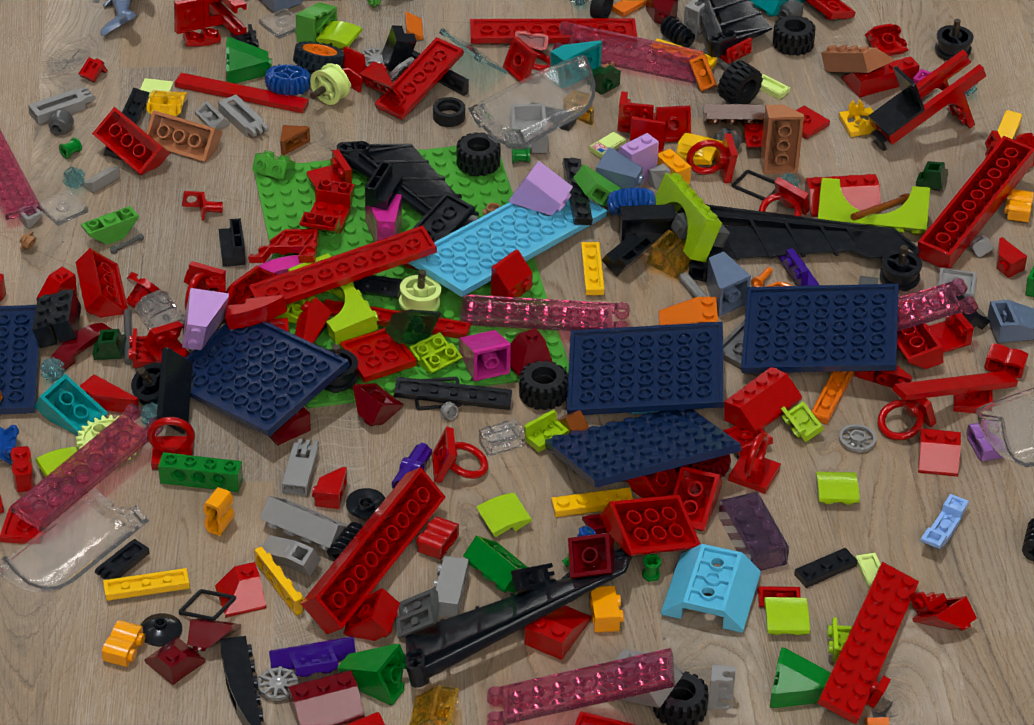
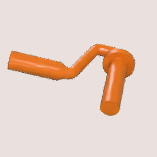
M767 267L758 277H754L751 280V285L753 287H763L764 281L771 275L773 269ZM777 281L765 287L793 285Z

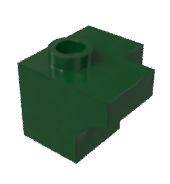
M612 65L605 68L599 66L588 72V87L603 95L620 85L621 71Z
M927 161L924 171L918 175L916 186L942 190L948 177V169H945V162Z
M119 329L100 330L99 338L95 342L92 354L94 360L121 359L127 339L126 334L120 333Z

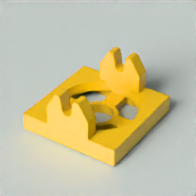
M854 100L851 101L848 105V111L839 112L838 117L850 137L869 135L876 130L872 127L870 119L860 118V116L868 117V115L874 112L871 107L864 108L861 100H858L857 105ZM854 118L855 120L849 123L848 119Z

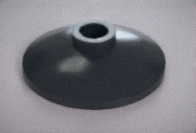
M362 488L349 494L346 499V508L353 516L368 519L386 498L378 490Z
M167 613L151 615L140 625L143 626V633L145 634L144 642L152 646H164L174 638H179L182 634L180 620Z

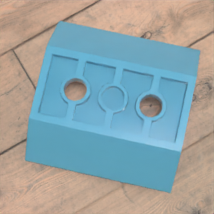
M700 544L680 554L661 615L681 619L684 609H690L723 617V629L743 633L761 571L742 552ZM714 564H720V565H722V566H721V567H715V566H713V565H714ZM710 593L712 596H705L703 594Z

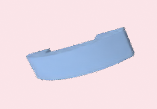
M950 494L943 504L941 513L932 527L927 528L920 542L941 549L956 530L969 501Z

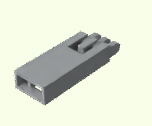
M87 87L77 90L73 89L29 104V114L40 125L48 122L57 110H65L72 114L86 109L85 104L94 101L95 96Z
M233 95L218 101V111L245 136L251 135L255 137L257 134H262L263 131H269L264 120L239 96Z
M300 438L297 443H293L282 481V493L307 496L319 455L318 440H314L312 445L311 440L306 439V443L303 444V439Z

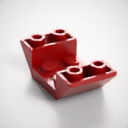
M320 179L315 188V203L310 212H304L300 226L306 229H318V231L341 234L351 211L355 184Z

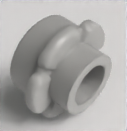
M446 402L440 409L442 419H455L458 415V407L452 402Z

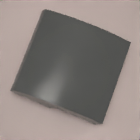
M434 588L399 602L400 617L396 618L398 638L401 639L436 624L438 617V591Z

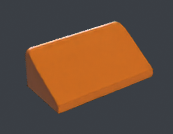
M405 12L406 33L415 34L416 40H424L422 18Z
M705 54L689 60L701 92L718 87Z

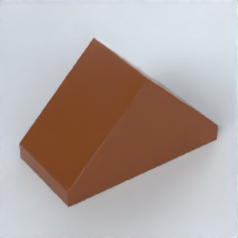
M283 125L280 139L282 155L310 142V127Z
M581 410L566 414L557 419L569 430V434L571 431H583L589 428Z

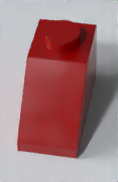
M1001 237L999 238L996 269L1010 278L1025 270L1027 255Z
M63 266L48 275L36 300L43 295L55 294L62 290L74 289L77 292L75 274Z
M341 467L319 478L317 486H313L312 498H315V506L332 509L340 508L347 484V467Z

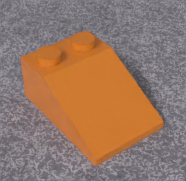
M695 297L659 310V325L718 322L716 297Z

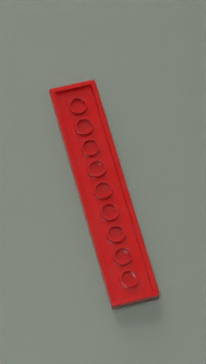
M635 18L470 19L471 44H511L517 31L545 34L549 37L548 43H583L598 40L609 44L637 43Z
M422 225L248 285L253 298L283 295L286 305L437 253V247Z
M884 562L881 563L817 704L854 724L858 722L871 693L869 690L879 675L911 602L909 595L915 592L919 583L918 580Z

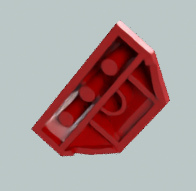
M256 265L226 290V293H229L227 305L245 304L247 298H253L248 285L277 276V274Z

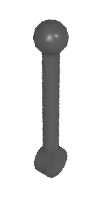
M138 234L137 237L117 247H110V252L115 254L119 249L133 242L142 241L144 239L143 234Z

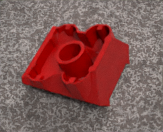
M890 23L874 26L865 34L873 48L879 49L888 56L903 54L909 51L906 40L900 37L902 30L896 24Z

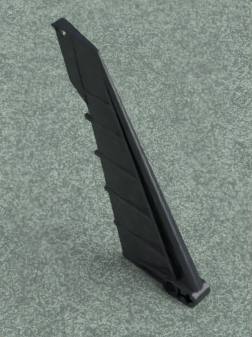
M699 0L697 6H700L702 3H705V8L700 14V21L707 44V54L711 57L724 55L728 48L748 38L753 39L772 30V26H770L761 15V11L759 12L750 0H712L715 8H712L709 0ZM717 15L720 16L723 23H718V20L716 18Z
M365 141L341 142L337 144L336 150L339 149L351 169L367 180H370L381 161L392 163V172L403 175V185L397 193L402 195V203L423 217L446 192L459 199L462 198L461 194H456L445 182V177H441L432 168L429 161L425 160L412 144H369ZM475 211L460 228L477 220L476 216H479L478 211Z
M706 204L717 215V218L723 225H733L724 226L730 235L724 247L712 246L709 253L712 255H717L724 251L729 257L736 260L756 257L773 259V256H785L786 250L793 248L797 255H801L802 258L806 257V254L829 252L839 256L838 252L849 251L867 259H882L886 253L900 250L902 245H906L908 250L910 249L919 257L920 249L894 228ZM683 207L677 211V213L685 212Z
M621 548L614 551L615 563L612 574L571 579L569 571L562 579L549 583V580H546L545 585L514 595V592L510 593L508 598L480 608L478 605L474 610L446 620L441 619L435 625L406 636L405 662L411 686L419 688L427 685L432 676L626 573L632 556H629Z

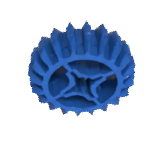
M279 64L278 66L274 65L268 68L266 71V87L273 93L283 94L284 96H297L310 89V73L307 69L298 65Z
M639 187L615 190L608 195L607 200L609 212L620 216V206L656 204L654 192L650 189Z

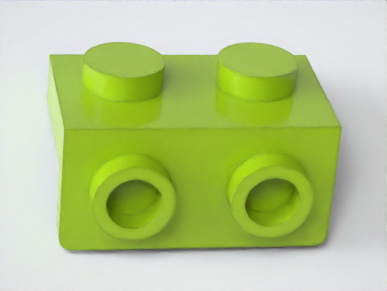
M804 401L789 411L785 407L781 408L784 413L781 416L787 426H793L791 430L797 439L801 437L806 443L825 430Z
M554 409L524 425V441L538 453L546 449V439H550L554 435L569 434V430L557 420V412Z
M832 617V624L827 626V638H831V641H828V654H832V662L834 663L852 627L837 625V617Z

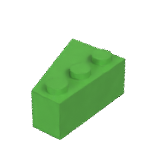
M319 2L297 13L295 29L297 42H317L316 38L331 21H337V7Z

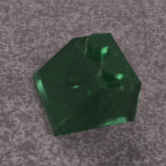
M410 309L392 314L385 331L396 343L416 344L430 337L441 313L438 311Z

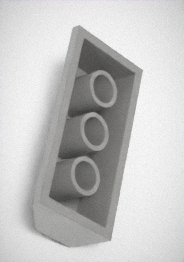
M268 496L260 517L261 520L266 521V526L277 529V527L283 528V533L290 536L297 534L301 536L300 540L310 544L314 541L318 543L319 548L326 551L339 538L344 529L348 527L345 523L290 500Z

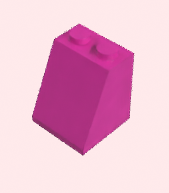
M396 194L387 210L365 205V222L374 242L400 233L402 224V195Z
M496 330L459 338V353L462 355V360L473 381L510 374L511 344Z

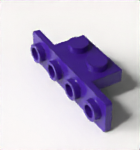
M793 248L787 249L785 256H778L798 286L819 285Z
M346 637L270 650L271 668L282 666V668L293 669L296 676L308 677L312 673L318 672L331 673L337 669L338 661L344 660L348 654L356 652L353 637Z

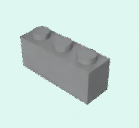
M444 556L442 564H438L437 576L439 578L434 580L433 586L438 591V616L451 618L459 615L468 577L469 559Z

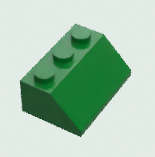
M476 535L463 557L469 559L468 565L482 571L481 575L485 579L493 580L496 583L495 587L504 593L507 591L518 592L515 591L511 571L527 568L528 566L501 544Z

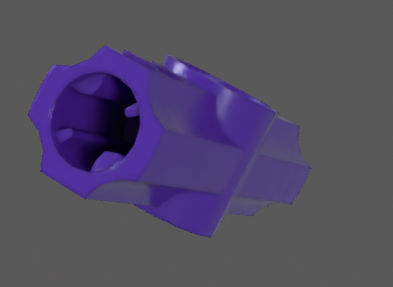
M421 442L415 446L409 457L402 459L399 472L392 481L393 489L406 473L419 467L424 470L425 464L432 455V449L427 444Z

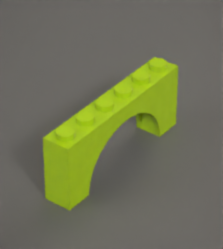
M674 172L672 174L665 173L655 195V205L674 204L676 213L683 207L688 224L687 239L683 252L689 259L706 262L722 222L710 210V207L703 202V199L698 197L696 191L690 188L689 183L682 179L680 174Z
M822 178L818 219L894 228L901 234L910 232L911 235L921 236L927 230L930 188L912 186L909 198L898 209L884 214H872L853 221L851 214L860 210L853 207L843 196L840 188V179Z
M327 253L325 255L317 257L315 262L327 259L331 256L329 255V253ZM315 262L299 264L289 268L288 272ZM353 282L327 291L335 294L345 303L342 310L335 317L326 321L329 337L335 344L340 345L342 341L378 330L377 321L379 319L377 313L371 310L367 300L364 301L360 290L355 289Z

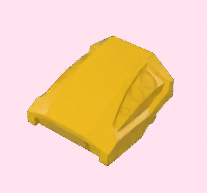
M153 90L147 103V112L152 115L153 110L176 117L181 113L183 104L187 100V92Z
M684 133L678 142L676 154L686 161L687 153L693 145L703 140L715 139ZM704 147L698 150L693 157L694 163L696 165H711L718 149L715 147Z

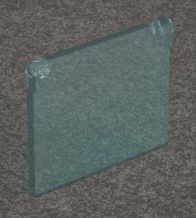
M444 28L440 30L439 33L442 36L456 43L471 54L479 63H485L507 74L508 71L470 43L450 34Z

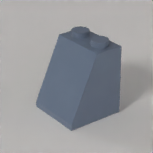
M608 147L596 167L597 173L622 189L641 188L644 182L643 168Z
M724 251L710 257L708 262L706 287L710 297H716L718 317L746 305L747 289L750 287L751 275Z

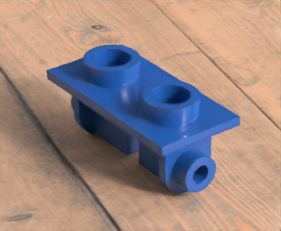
M10 425L6 430L0 427V459L12 465L11 450L16 446V438L19 434V429L16 425Z

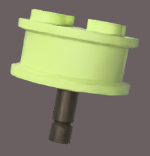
M328 63L321 70H317L311 75L310 83L313 92L310 94V97L312 99L318 98L327 105H334L340 99L345 98L350 92L351 82L338 64Z
M421 269L418 271V275L409 276L401 282L399 305L404 311L412 314L430 315L438 310L440 306L441 285L433 278L426 276L425 270Z

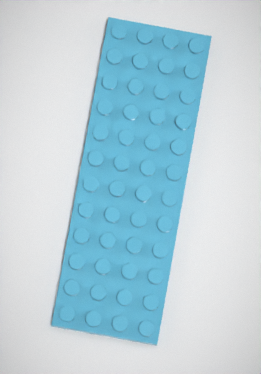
M569 199L560 212L556 210L552 216L509 202L434 242L437 247V253L408 263L418 270H425L426 275L463 297L490 282L492 266L514 250H519L524 260L528 261L590 225H577L573 223ZM589 199L593 218L592 224L607 217L608 210Z

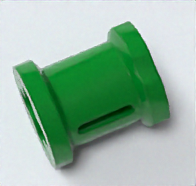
M73 137L70 142L60 144L59 151L67 159L71 154L81 152L82 144L78 138Z
M530 147L526 149L512 148V163L516 161L530 163Z
M649 554L643 558L645 568L642 571L643 579L648 582L657 581L660 578L659 567L662 560L659 556Z

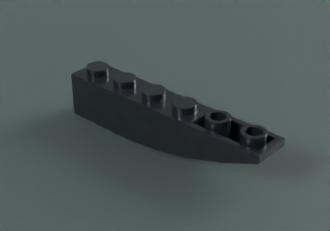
M246 636L220 639L226 686L235 712L242 725H261L260 722H264L262 708L258 709L257 706L261 705L260 693L255 692V689H258L257 676H252V673H255L254 660L249 658L253 657L252 645L247 644Z

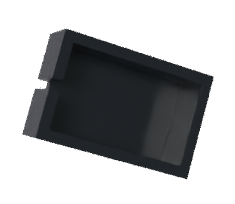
M675 205L620 206V243L634 232L640 239L647 235L654 242L651 247L675 246L676 234L671 229V225L676 217Z
M74 289L62 290L58 293L46 294L38 298L32 331L40 348L57 344L51 326H53L60 343L77 339L81 304Z

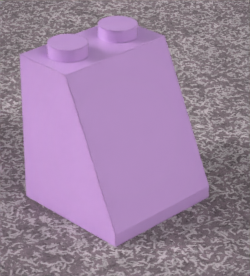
M646 133L620 146L617 152L643 168L642 175H644V181L648 180L649 169L657 166L659 141Z
M538 161L516 189L509 202L552 216L556 210L560 212L571 196L569 192L573 186Z
M190 289L185 312L182 348L202 350L223 321L229 293Z

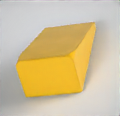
M1006 110L997 130L1001 138L1006 136L1014 139L1021 125V113Z

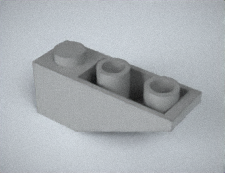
M269 535L262 546L266 553L269 552L273 560L307 576L312 575L321 560L314 548L295 540Z

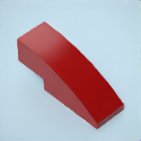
M283 295L247 298L245 304L227 305L224 316L229 330L268 321L287 312L288 309Z

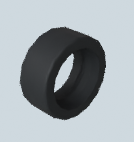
M592 0L590 5L591 18H608L614 0Z
M441 98L433 105V120L444 127L458 126L465 120V104L457 98ZM451 110V111H455L456 113L446 114V113H442V112H443V111Z

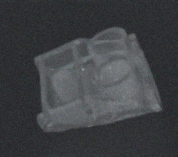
M157 290L143 296L135 305L136 313L148 330L175 321H180L183 324L185 321L184 313L166 291Z

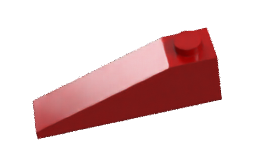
M373 61L359 73L368 88L399 100L402 98L388 75V69L384 64Z
M316 297L310 302L308 300L305 301L300 307L302 311L298 316L295 331L296 336L311 343L315 341L332 313Z

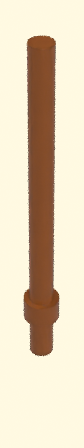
M905 193L900 195L899 198L851 214V219L855 221L886 209L903 205L910 194Z

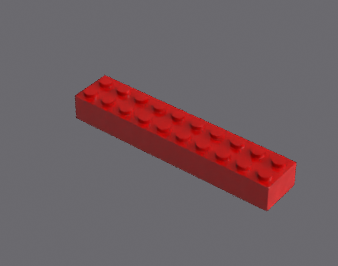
M1003 136L920 238L917 246L920 249L919 258L938 267L951 269L1031 168L1034 162V148Z
M421 467L403 476L300 603L327 635L341 630L446 498Z

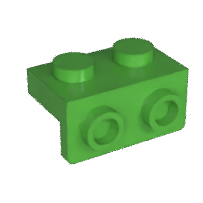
M264 150L262 153H255L252 171L284 180L286 171L294 169L296 162L290 160L288 156L280 155L279 157L274 155L272 151Z

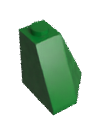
M227 37L226 82L236 84L265 76L268 68L272 67V58H269L268 51Z
M400 644L350 653L337 667L339 673L352 671L360 692L388 705H393L404 692L405 682H402L403 669H406L405 654Z
M781 647L771 692L770 708L817 703L830 672L787 648Z

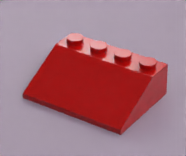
M680 495L609 501L600 514L607 533L611 535L629 556L688 550L700 545Z

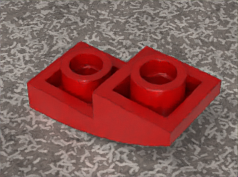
M213 28L201 29L200 33L195 31L183 33L186 46H208L221 41L218 30Z

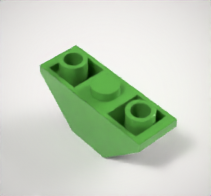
M585 164L581 166L573 177L585 195L602 206H607L608 195L611 192L622 189Z
M131 206L84 222L81 224V227L89 237L108 245L124 239L139 219V215Z

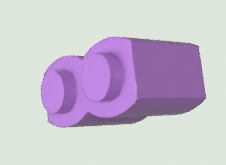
M991 421L968 424L966 436L980 461L1003 458L1004 452L1007 449L1006 442L999 436L998 428Z

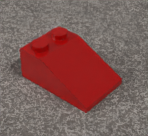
M681 466L673 495H680L694 529L705 532L721 490L722 480L720 474Z
M564 605L525 626L524 644L562 660L590 622L592 616Z

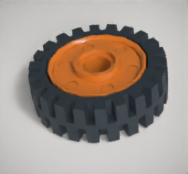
M303 41L295 45L293 61L298 66L308 68V70H321L328 63L338 64L342 68L344 52L337 47H332V45H326V43L320 44L319 42L313 43L312 41L308 43Z

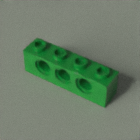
M163 452L158 466L161 484L214 490L219 487L228 491L239 492L243 480L242 461Z

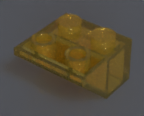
M667 230L651 246L647 264L669 274L671 277L679 279L680 274L685 273L689 269L691 261L683 252L686 240L680 239L674 232Z
M435 686L417 696L409 725H454L459 706V688Z

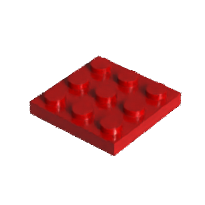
M392 326L340 342V349L348 350L357 357L358 375L364 383L417 366V360Z

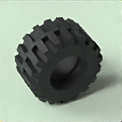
M787 15L779 18L774 24L772 41L774 48L779 52H783V54L796 56L810 52L814 47L815 24L802 16Z
M739 60L736 63H732L723 72L719 80V96L730 104H750L762 86V74L745 61Z
M474 132L473 134L469 133L467 136H462L458 140L456 164L462 172L468 173V175L485 176L492 174L493 171L500 167L501 145L496 137L483 132Z
M544 360V362L536 361V363H529V366H525L520 372V399L528 407H534L537 410H552L556 406H561L566 401L568 393L567 371L561 365H556L555 362Z
M685 671L661 707H653L656 718H660V722L662 724L667 723V725H698L707 714L708 686L704 684L702 678L698 679V675H691L690 672Z

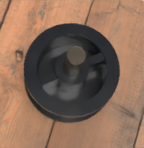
M954 19V25L941 27L937 31L938 41L935 43V51L944 60L948 61L962 50L967 52L968 56L971 54V44L974 36L969 29L960 26V19Z
M902 245L900 250L890 251L883 256L881 261L882 268L880 270L882 284H899V290L909 291L919 284L922 261L917 255L909 252L906 245Z
M335 344L328 351L349 360L350 366L324 389L332 393H339L340 391L350 389L357 383L358 360L352 352L340 349V346Z
M150 363L139 368L131 382V390L134 396L139 399L144 407L152 410H157L161 363Z

